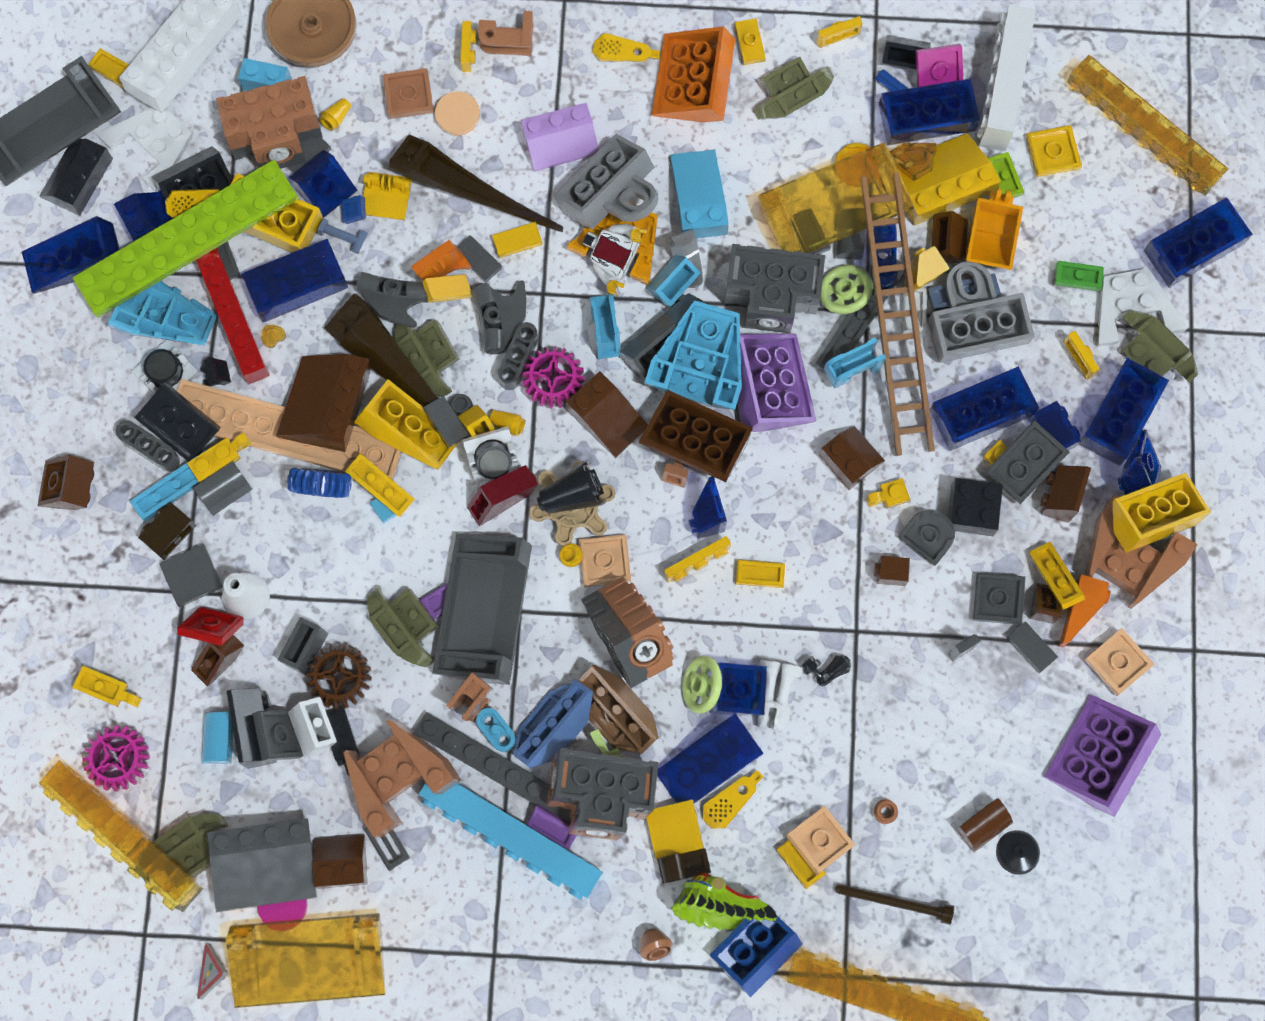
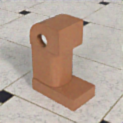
M524 11L522 28L497 27L495 20H479L478 36L482 51L487 54L531 56L534 23L533 11Z
M471 673L446 706L449 709L459 710L465 705L469 709L462 716V719L474 722L479 712L485 709L492 701L487 697L492 687L476 674Z

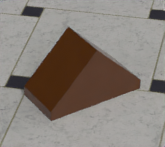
M1036 583L1030 619L1054 624L1061 617V606L1048 585Z

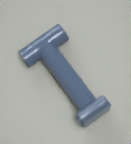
M322 218L317 229V234L320 236L326 233L353 244L350 250L355 254H359L368 234L360 229L357 236L329 225L328 220Z

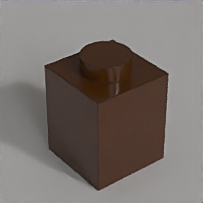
M881 556L878 562L874 563L873 576L877 577V584L906 586L909 582L910 558Z

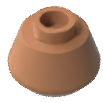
M655 928L649 929L643 933L640 939V955L647 961L662 959L670 953L673 943L663 931Z

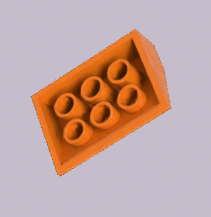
M724 26L664 33L652 110L654 117L703 123L724 121L735 38Z

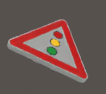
M208 943L205 944L197 993V999L202 1000L222 980H225L228 970H225L223 966L224 963L220 961L213 947Z

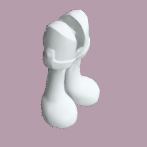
M759 660L758 668L764 672L765 686L762 700L756 704L757 724L759 728L766 729L770 718L768 716L769 712H774L776 716L774 717L773 730L781 732L785 722L790 718L791 709L787 707L792 682L795 678L803 675V668L783 664L778 697L776 701H773L780 663Z

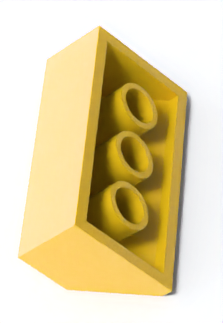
M1185 472L1114 499V534L1127 553L1171 536L1176 532H1181L1198 525L1211 513V510Z

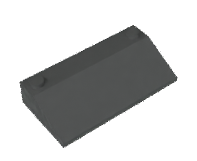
M82 56L63 67L66 76L0 117V179L5 186L10 185L121 113L117 104Z
M456 533L432 674L466 680L471 673H474L486 683L510 685L532 545L519 537Z

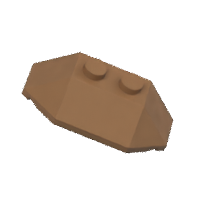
M592 665L578 679L580 683L593 692L589 721L596 729H599L600 733L614 749L618 748L619 750L643 754L659 738L653 713L621 677L596 665Z

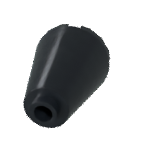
M589 460L581 462L539 492L540 497L537 498V502L541 511L545 510L548 514L606 504V499L601 500L600 498L604 491L595 469L589 470L587 466L591 464Z

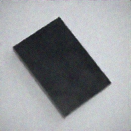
M166 382L163 383L134 417L188 462L200 453L221 428Z

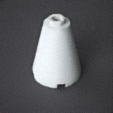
M234 573L225 579L222 590V603L228 613L242 616L244 620H251L264 612L270 601V590L260 576L253 573Z

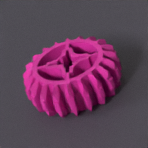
M554 346L553 352H549L548 347H544L543 354L537 350L535 352L537 358L529 356L530 364L526 363L524 365L526 371L522 372V378L525 379L522 385L527 388L526 394L532 395L533 402L540 399L541 407L548 402L550 409L553 408V403H557L558 407L561 408L562 401L567 402L570 396L572 397L576 391L583 387L580 383L585 381V377L582 376L584 368L579 367L581 364L579 359L574 360L575 355L573 352L566 356L567 350L565 348L558 352L557 346ZM550 363L548 368L537 372L542 365ZM558 363L569 368L572 374H567V371L560 370ZM553 369H555L556 377L553 380L552 386L550 378L552 377ZM534 381L546 384L549 389L548 392L541 390ZM570 383L564 390L556 392L559 386Z
M114 725L113 731L109 727H105V735L97 731L95 734L98 739L90 738L88 741L92 744L91 749L88 747L84 748V751L89 753V756L82 758V761L89 763L84 767V771L91 772L88 775V779L95 780L94 785L97 787L103 785V789L109 791L112 786L113 791L118 792L120 785L124 790H128V782L137 785L135 777L143 778L145 775L140 772L141 769L149 768V765L143 763L144 760L150 759V755L143 754L149 749V746L142 745L145 738L142 736L137 737L138 732L136 730L130 732L128 726H124L121 730L119 725ZM117 739H125L129 741V744L115 748L110 742ZM103 749L105 752V757L100 762L99 766V756ZM132 751H134V762L130 768L128 759L133 754ZM113 752L119 755L118 759L121 765L114 762L115 757ZM115 768L123 773L122 776L109 778L103 774L107 770L111 771Z

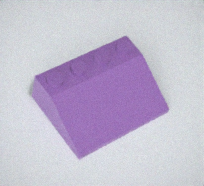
M740 334L742 388L737 404L741 422L752 427V432H765L816 422L797 334Z
M1091 695L1044 777L1090 806L1115 817L1162 734L1156 723Z

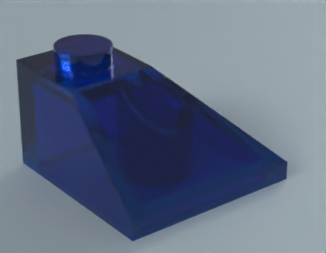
M1147 429L1141 431L1123 466L1121 477L1118 478L1119 489L1124 491L1125 495L1158 483L1162 466Z
M714 477L708 478L692 510L691 519L688 520L690 531L692 534L696 533L697 539L724 533L726 529L727 519Z

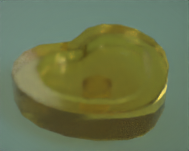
M267 325L262 331V341L267 348H274L278 342H282L286 338L284 329L277 325Z

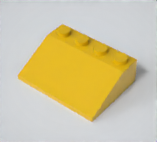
M968 133L885 167L892 182V175L899 172L903 204L914 226L932 219L933 215L955 210L977 201L978 198L989 196L991 192L997 191L1001 183L991 161Z

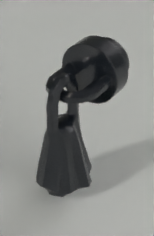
M835 655L831 663L820 673L817 668L821 665V662L818 658L815 660L812 656L802 664L806 675L811 672L816 675L818 685L826 686L835 678L849 673L851 660L844 655ZM828 673L830 677L825 681L823 676Z

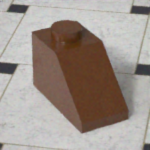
M234 635L222 646L207 642L191 671L208 687L237 659L244 645Z

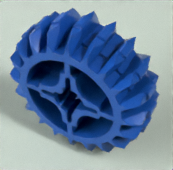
M296 467L290 469L287 476V489L290 492L304 495L346 498L349 496L352 486L349 474L336 471Z

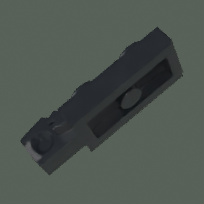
M342 707L326 714L337 741L331 746L335 761L338 763V766L344 765L347 775H349L344 751H356L358 755L360 752L346 710Z

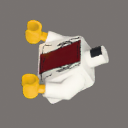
M626 223L612 225L609 229L602 230L600 236L591 232L586 234L583 244L594 249L590 260L593 262V267L600 279L607 286L609 293L618 296L616 288H624L625 285L617 280L625 279L640 244L645 242L641 239V233H647L646 229H638Z

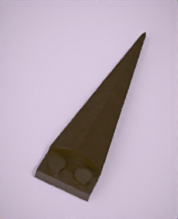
M408 134L389 160L390 168L410 175L409 179L563 232L562 225L527 208L490 186L428 141Z
M353 294L324 328L351 354L368 358L372 370L384 379L390 380L421 406L425 407L439 399L401 350L375 311L358 294Z

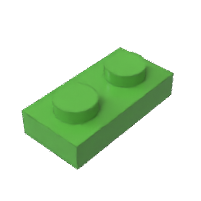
M1057 261L1054 285L1100 291L1102 289L1104 267Z

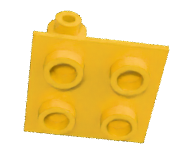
M375 172L364 174L365 188L363 197H365L366 215L405 220L412 180L409 177Z

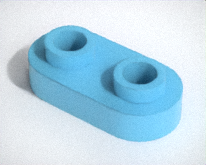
M482 709L476 718L479 729L497 751L508 752L512 750L516 740L514 732L495 709ZM491 717L494 722L492 725H486L485 719ZM502 736L508 737V742L504 745L499 742Z

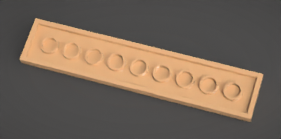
M180 380L177 392L221 427L215 434V438L222 440L228 438L230 442H233L238 435L245 433L252 443L249 447L346 473L345 471L357 456L362 453L394 480L402 452L372 437L361 427H353L346 452L277 438L276 434L285 407L195 382Z

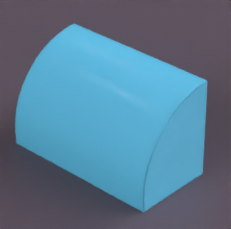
M676 254L646 289L662 303L671 307L701 272L686 257Z
M230 712L204 714L202 764H232L233 727Z

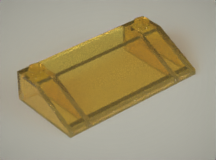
M883 142L759 194L760 211L781 250L810 253L867 229L860 182L861 177L867 176L869 197L887 193L894 195L892 175L899 172L890 151ZM899 173L905 213L914 209V205ZM896 201L870 204L872 220L889 219L898 216Z
M380 913L233 925L229 928L226 937V947L235 1008L381 996L386 994Z

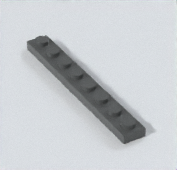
M425 713L414 731L417 736L536 806L540 804L571 823V809L547 806L549 784L431 714Z

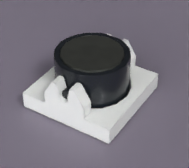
M167 340L132 370L153 394L157 392L164 382L168 383L171 387L173 386L177 391L180 383L179 380L192 381L199 374L184 355Z
M508 426L462 439L475 484L497 479L520 468Z

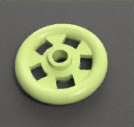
M856 265L836 267L823 277L820 301L826 309L836 314L856 312L863 308L872 296V278L866 270ZM848 274L856 275L855 281L847 278ZM835 278L839 279L835 287L830 285ZM857 286H864L863 293H857ZM833 293H835L836 297L838 298L834 302H832L829 298V296ZM854 298V303L844 304V301Z
M705 655L695 658L689 664L684 674L682 685L684 701L688 708L697 714H703L715 706L722 688V675L719 665L713 658ZM701 666L702 672L697 674V670ZM698 697H702L701 704H698Z

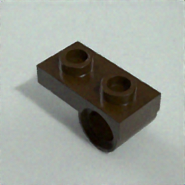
M706 848L657 859L663 884L692 878L702 872L711 873Z

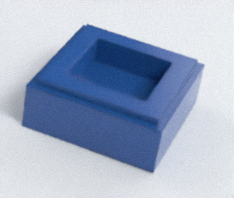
M359 195L341 201L342 221L345 224L366 219L365 197Z

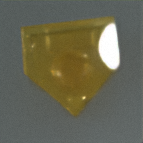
M903 143L887 152L886 159L915 181L933 170V161L937 149L936 143Z

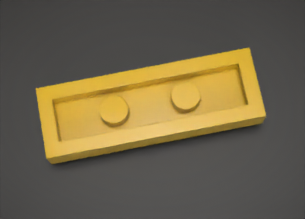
M362 453L357 456L345 471L398 517H402L416 500Z
M725 536L664 570L667 582L669 583L674 580L677 583L688 576L686 573L693 569L699 571L706 567L709 560L713 558L719 560L729 553L728 550L731 547V542Z
M1051 541L1029 551L1031 559L1063 610L1085 600L1083 592Z

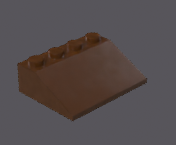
M350 354L302 356L276 437L346 452L355 424L354 421L356 420L370 376L369 359Z
M667 389L640 438L639 444L726 483L749 442L753 428Z

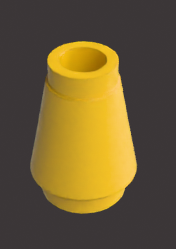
M341 98L321 113L320 123L329 131L339 129L351 109V104L346 99Z
M495 409L489 417L491 423L498 428L508 426L512 437L514 435L520 436L526 424V420L519 414Z

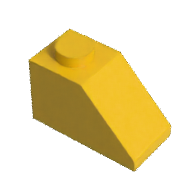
M935 246L928 250L923 247L913 254L914 259L910 262L914 292L950 269Z
M477 404L457 416L469 433V437L495 430L487 414Z

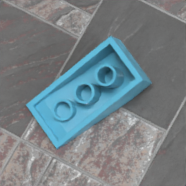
M715 149L670 154L681 233L693 228L696 239L728 235L729 222Z

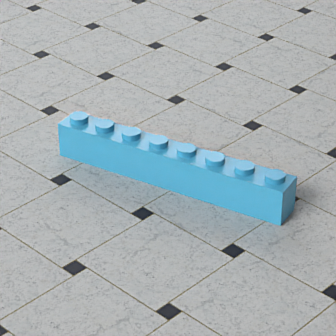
M425 783L418 794L423 798L421 803L428 808L434 810L435 807L443 810L442 816L453 823L456 820L461 821L465 824L463 829L474 836L479 832L486 837L484 842L494 848H497L498 845L507 850L505 855L513 860L518 861L521 858L528 862L526 867L536 874H539L540 871L549 875L547 880L554 885L560 887L561 884H564L570 888L568 893L579 900L582 897L589 898L603 874L596 867L458 783L443 794H433L427 783Z

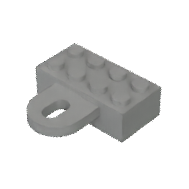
M615 134L553 196L564 214L591 230L609 213L622 221H638L648 216L658 203V194L654 186L644 180L655 167L644 148ZM633 197H638L643 200V203L634 206L628 203V201Z
M969 261L957 264L951 269L946 278L945 290L950 308L932 312L928 318L939 363L1029 344L1035 337L1024 294L1019 293L997 298L989 271L981 264ZM969 273L973 277L976 288L974 295H968L964 291L961 280L962 274Z

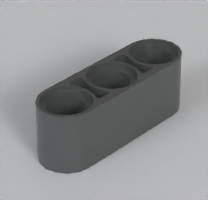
M525 322L518 326L501 363L498 376L500 385L505 390H514L519 386L522 380V372H525L524 365L526 363L529 364L528 358L533 355L537 346V328L532 323ZM527 332L533 334V337L530 339H523L521 337ZM516 353L524 354L521 360L512 358ZM508 373L515 375L514 379L510 381L503 379V377Z
M129 420L122 421L117 425L115 433L125 446L164 471L171 472L178 468L180 458L169 445ZM128 430H134L131 437L124 438ZM153 442L149 450H143L146 443ZM165 455H172V458L169 462L162 463V459Z

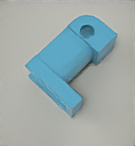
M613 294L590 297L592 320L595 323L598 359L620 357V334L616 323Z
M876 337L849 352L835 356L825 364L824 371L834 389L850 382L853 376L869 368L872 373L881 370L887 357L885 354L875 357L873 351L878 342Z

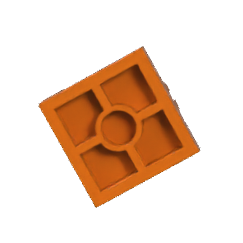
M450 239L411 266L422 280L425 278L444 277L457 269L469 270L472 268L463 252Z

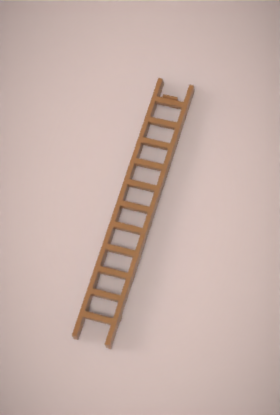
M899 172L892 175L894 195L887 193L869 197L867 176L861 177L860 182L882 353L887 357L884 362L895 454L896 456H901L900 435L926 432L928 452H934L935 448ZM896 201L897 218L872 220L870 204ZM899 224L901 241L875 244L873 227ZM902 247L904 264L878 267L876 250ZM905 270L907 287L881 290L879 273ZM908 293L910 310L884 313L882 296ZM911 316L913 333L887 336L885 319ZM914 339L916 356L890 359L888 342ZM917 363L919 380L893 383L891 366ZM920 386L922 403L896 406L894 389ZM923 409L925 426L899 429L897 412Z

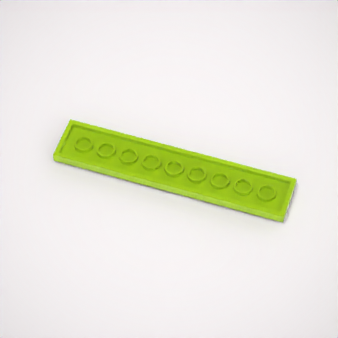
M274 159L74 276L73 279L93 313L98 318L299 200L298 195Z

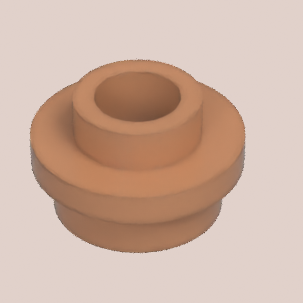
M883 799L876 803L873 814L878 822L890 824L896 820L898 808L893 801ZM882 808L889 809V816L885 817L882 815Z

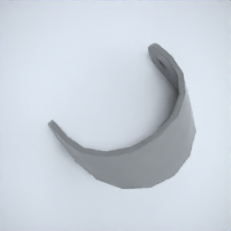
M692 228L669 237L672 258L676 254L684 256L701 272L694 280L695 282H692L688 288H696L703 283L700 254L695 231Z

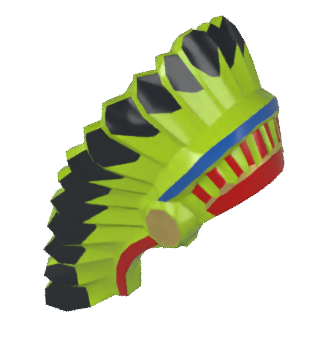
M704 872L683 883V891L671 907L674 915L679 916L680 921L686 920L688 924L694 923L698 928L701 926H705L707 929L715 927L720 931L723 929L729 932L734 930L745 918L750 921L756 919L761 922L764 919L768 921H776L777 919L776 911L767 903L761 901L758 896L740 894L728 887L721 877H713Z

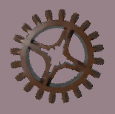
M339 644L338 651H336L334 645H330L329 653L325 649H321L320 651L323 654L321 658L317 655L313 656L317 662L316 665L313 663L308 664V667L314 671L306 673L307 678L313 679L306 684L308 687H315L310 691V694L312 696L318 695L317 698L320 697L322 702L325 700V707L329 708L333 702L334 709L338 710L340 702H342L344 708L347 709L349 708V700L354 705L358 704L355 699L357 695L364 699L365 695L361 690L370 689V686L364 682L372 681V677L365 674L369 673L372 669L370 666H364L368 662L366 657L359 659L362 655L361 651L358 650L353 654L354 648L352 646H349L345 651L343 644ZM337 659L332 669L322 672L329 662ZM344 659H348L356 664L358 674L346 671ZM341 671L344 678L338 682L334 675H338L337 673ZM320 680L332 682L334 695L328 694L323 690ZM357 681L349 692L341 695L348 683H355Z

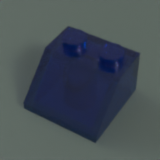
M322 150L288 177L300 195L309 204L320 208L323 218L337 208L342 200L348 199L358 191L335 157L325 150Z
M159 192L134 193L114 203L133 241L173 219L166 213V205Z
M717 663L722 675V688L719 699L710 710V713L763 716L765 712L767 667Z

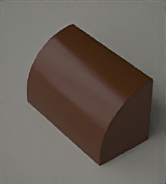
M954 211L933 215L931 247L935 246L946 263L958 264L966 262L968 219Z
M997 798L956 830L975 853L1013 824V820L1004 804Z

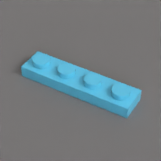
M186 463L130 502L142 520L146 522L156 515L163 506L168 505L170 502L174 503L193 490V487L198 485L199 481Z

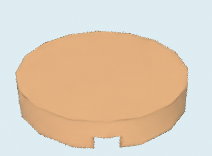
M461 91L450 92L437 102L435 108L436 122L440 129L450 133V135H466L474 130L480 119L479 105L475 98L468 93Z

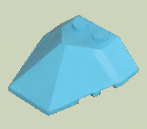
M161 280L115 307L108 322L109 327L132 336L205 345L218 314L194 298L189 300L180 294L181 290L175 286L172 289Z
M694 300L674 331L668 336L661 349L651 360L645 384L664 393L668 389L706 406L735 410L742 388L740 314Z

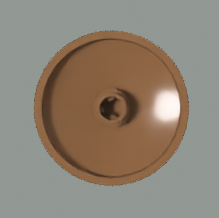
M273 0L266 16V31L274 50L286 61L304 67L326 65L341 57L351 46L357 28L356 16L350 0Z

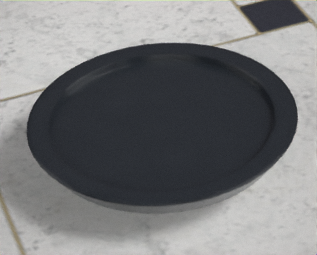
M1013 830L1005 833L999 839L996 846V857L1001 867L1007 872L1022 875L1029 873L1036 867L1040 859V849L1032 835L1025 831Z

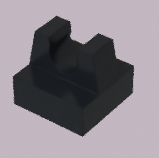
M212 357L204 360L205 365L201 367V372L207 373L208 378L203 381L204 385L210 387L216 385L225 386L231 383L227 361Z

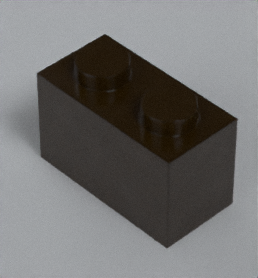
M170 502L157 512V517L152 523H147L141 529L138 538L161 559L165 560L197 525Z

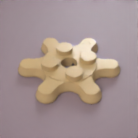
M578 461V462H576V463L573 465L572 469H573L574 467H576L577 465H579V464H580L581 462H583V461ZM543 471L538 477V482L543 488H546L559 478L551 471ZM603 485L604 494L600 495V498L610 502L615 498V489L611 485ZM538 504L530 509V517L534 521L541 522L545 519H552L556 522L558 529L555 539L562 546L569 545L572 542L574 531L579 527H586L592 534L597 536L603 535L607 530V523L597 513L599 506L548 514L545 510L541 511Z

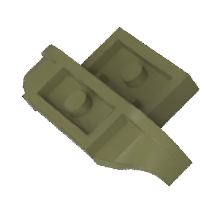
M798 57L763 77L761 82L771 99L753 110L757 119L784 118L824 95L834 79L829 66L810 75L801 57Z
M1132 309L1122 317L1139 333L1122 351L1153 382L1157 383L1172 367L1189 383L1198 375L1191 350L1157 317Z
M434 319L419 331L396 323L394 331L396 343L428 386L440 397H445L451 393V388L442 379L444 376L442 371L460 360L439 321Z
M377 586L367 597L370 621L397 656L412 664L428 667L435 659L422 647L424 645L422 640L437 629L439 625L412 589L408 588L394 601L386 599L381 591L382 588Z
M218 814L189 816L150 843L139 865V873L145 884L150 882V877L160 870L161 872L166 871L174 886L179 889L209 868L211 864L207 832L228 827L229 825L224 817Z

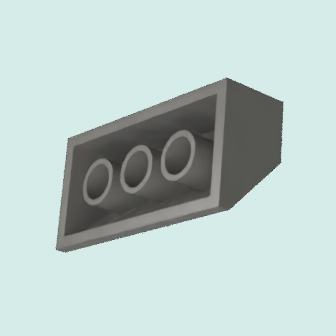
M688 293L619 351L631 370L644 384L653 357L661 349L668 336L674 331L694 300L704 303L703 300ZM645 384L653 393L658 390Z

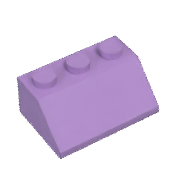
M587 102L521 120L522 133L534 172L594 156L599 151Z

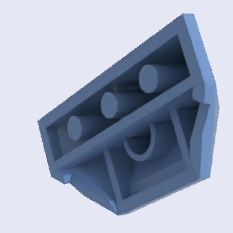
M575 679L570 684L562 685L550 691L518 728L513 755L529 768L552 762V758L560 748H567L587 725L593 696L592 690Z

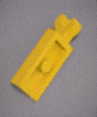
M245 433L238 435L233 442L225 438L187 464L199 483H201L232 461L235 463L240 460L241 457L238 452L249 447L252 443Z
M82 666L72 687L116 707L123 701L138 708L142 700L138 696L126 692L128 684L85 666Z

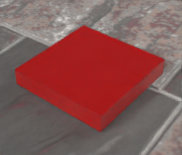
M200 606L177 627V635L222 646L243 626L244 617Z

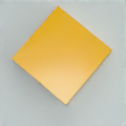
M1071 125L1027 133L1026 139L1036 177L1080 170L1082 168Z
M694 800L655 808L646 817L656 860L669 855L705 848Z

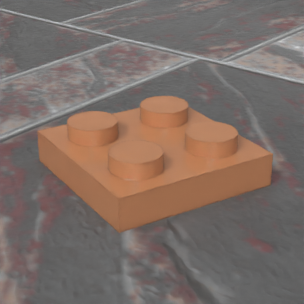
M427 68L383 74L389 119L434 113Z

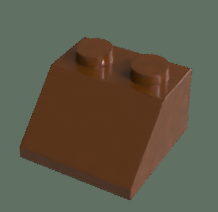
M855 426L839 433L824 445L819 453V457L849 491L885 462L883 457Z
M71 455L46 460L37 506L66 510L87 508L91 498L90 486L94 478V462Z
M1058 465L1047 477L1046 485H1049V489L1041 498L1040 506L1043 507L1041 515L1069 523L1079 512L1091 467Z
M365 835L315 839L313 855L314 888L324 889L368 885Z

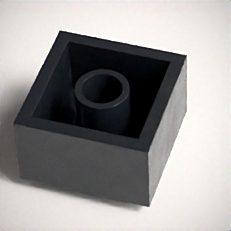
M955 478L951 484L948 518L953 523L955 531L993 537L999 529L1003 484Z

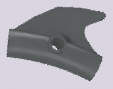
M366 272L361 273L357 282V291L362 294L368 305L380 317L404 326L417 327V322L407 314V310L416 304L428 302L422 282L390 279Z
M523 280L519 282L511 296L501 295L489 283L480 284L471 290L470 293L481 322L485 353L493 355L504 353L505 348L513 339L518 326L524 322L527 300L525 282Z

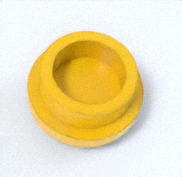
M570 543L560 551V561L567 567H576L583 559V551L576 544Z

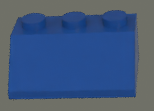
M778 916L776 921L764 919L762 922L756 919L750 921L745 918L710 954V957L751 998L803 943L797 934Z

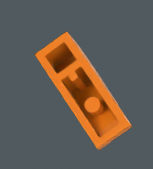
M1083 574L1076 579V583L1083 592L1085 600L1068 608L1059 647H1065L1099 609L1108 603L1111 591L1108 590L1109 582Z

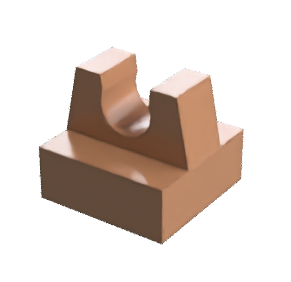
M675 460L673 465L666 463L662 481L685 488L689 470L685 469L684 464Z

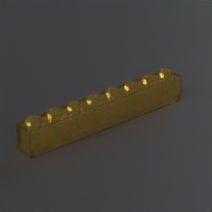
M1088 55L1071 72L1067 83L1072 90L1082 94L1089 104L1099 108L1106 118L1116 122L1127 135L1134 137L1144 149L1156 155V158L1161 163L1173 169L1179 178H1183L1190 183L1196 192L1206 196L1228 171L1229 168L1091 55Z
M58 761L39 782L45 789L42 793L53 802L55 800L62 804L59 807L60 810L69 817L74 815L78 819L76 824L85 832L90 830L95 835L92 839L103 848L105 846L109 847L112 850L110 855L119 863L124 861L129 866L127 871L136 879L141 877L146 881L144 887L154 895L159 893L164 898L161 902L171 911L177 909L184 912L204 889L65 763Z
M801 950L800 954L794 953L785 981L786 983L897 1021H989L990 1019L983 1016L984 1011L969 1007L968 1011L960 1009V1003L945 999L944 1003L935 1000L936 995L922 990L920 995L910 992L912 987L899 982H897L896 986L887 984V978L873 974L872 978L864 976L863 970L849 966L848 970L838 967L840 962L825 958L824 962L815 959L816 954Z

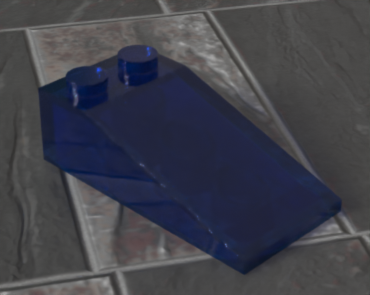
M95 216L22 251L31 292L36 294L75 282L74 276L119 251L120 248L113 223Z
M735 713L658 769L657 776L675 803L694 800L695 804L760 759L764 753Z

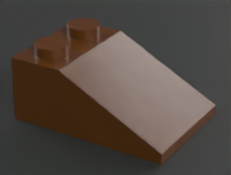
M601 371L566 402L567 411L615 459L648 426L618 388Z

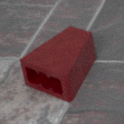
M524 465L480 486L468 504L467 509L478 526H481L530 496L538 485L536 477Z

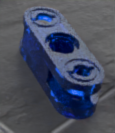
M896 225L873 228L875 244L897 241ZM897 248L876 250L878 267L897 265ZM884 252L888 254L889 258L882 259L878 254ZM871 267V278H872V281H873L872 267ZM897 271L879 273L881 290L892 288Z

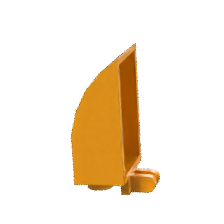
M997 188L996 192L990 193L989 199H977L968 235L966 261L1012 270L1023 207L1012 204L1014 196H1011V191L1006 190V193L1002 194V189Z

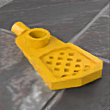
M608 33L602 34L594 41L593 54L600 61L645 62L648 58L659 59L660 51L650 49L648 44ZM639 50L641 54L635 55L633 52Z
M172 190L165 201L166 213L175 218L178 214L189 210V208L218 193L219 190Z
M756 770L750 777H741L703 805V821L711 829H725L757 791L756 784L764 776ZM745 786L747 793L744 795L740 794L738 788Z

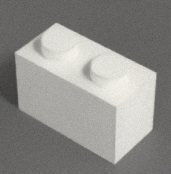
M320 697L299 702L288 712L304 757L325 752L337 742Z

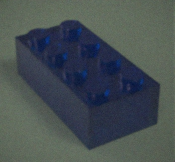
M971 78L882 93L878 103L887 146L976 131L980 123Z
M1226 197L1150 240L1143 251L1170 288L1245 245L1253 234Z
M328 238L241 273L263 323L348 289Z
M1127 358L1120 366L1078 444L1121 466L1129 456L1169 380Z
M1018 366L933 402L930 412L949 451H952L1034 416L1039 406Z

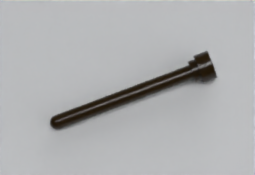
M838 884L835 887V892L840 895L935 916L943 924L951 925L954 905L944 903V905H938L937 907Z

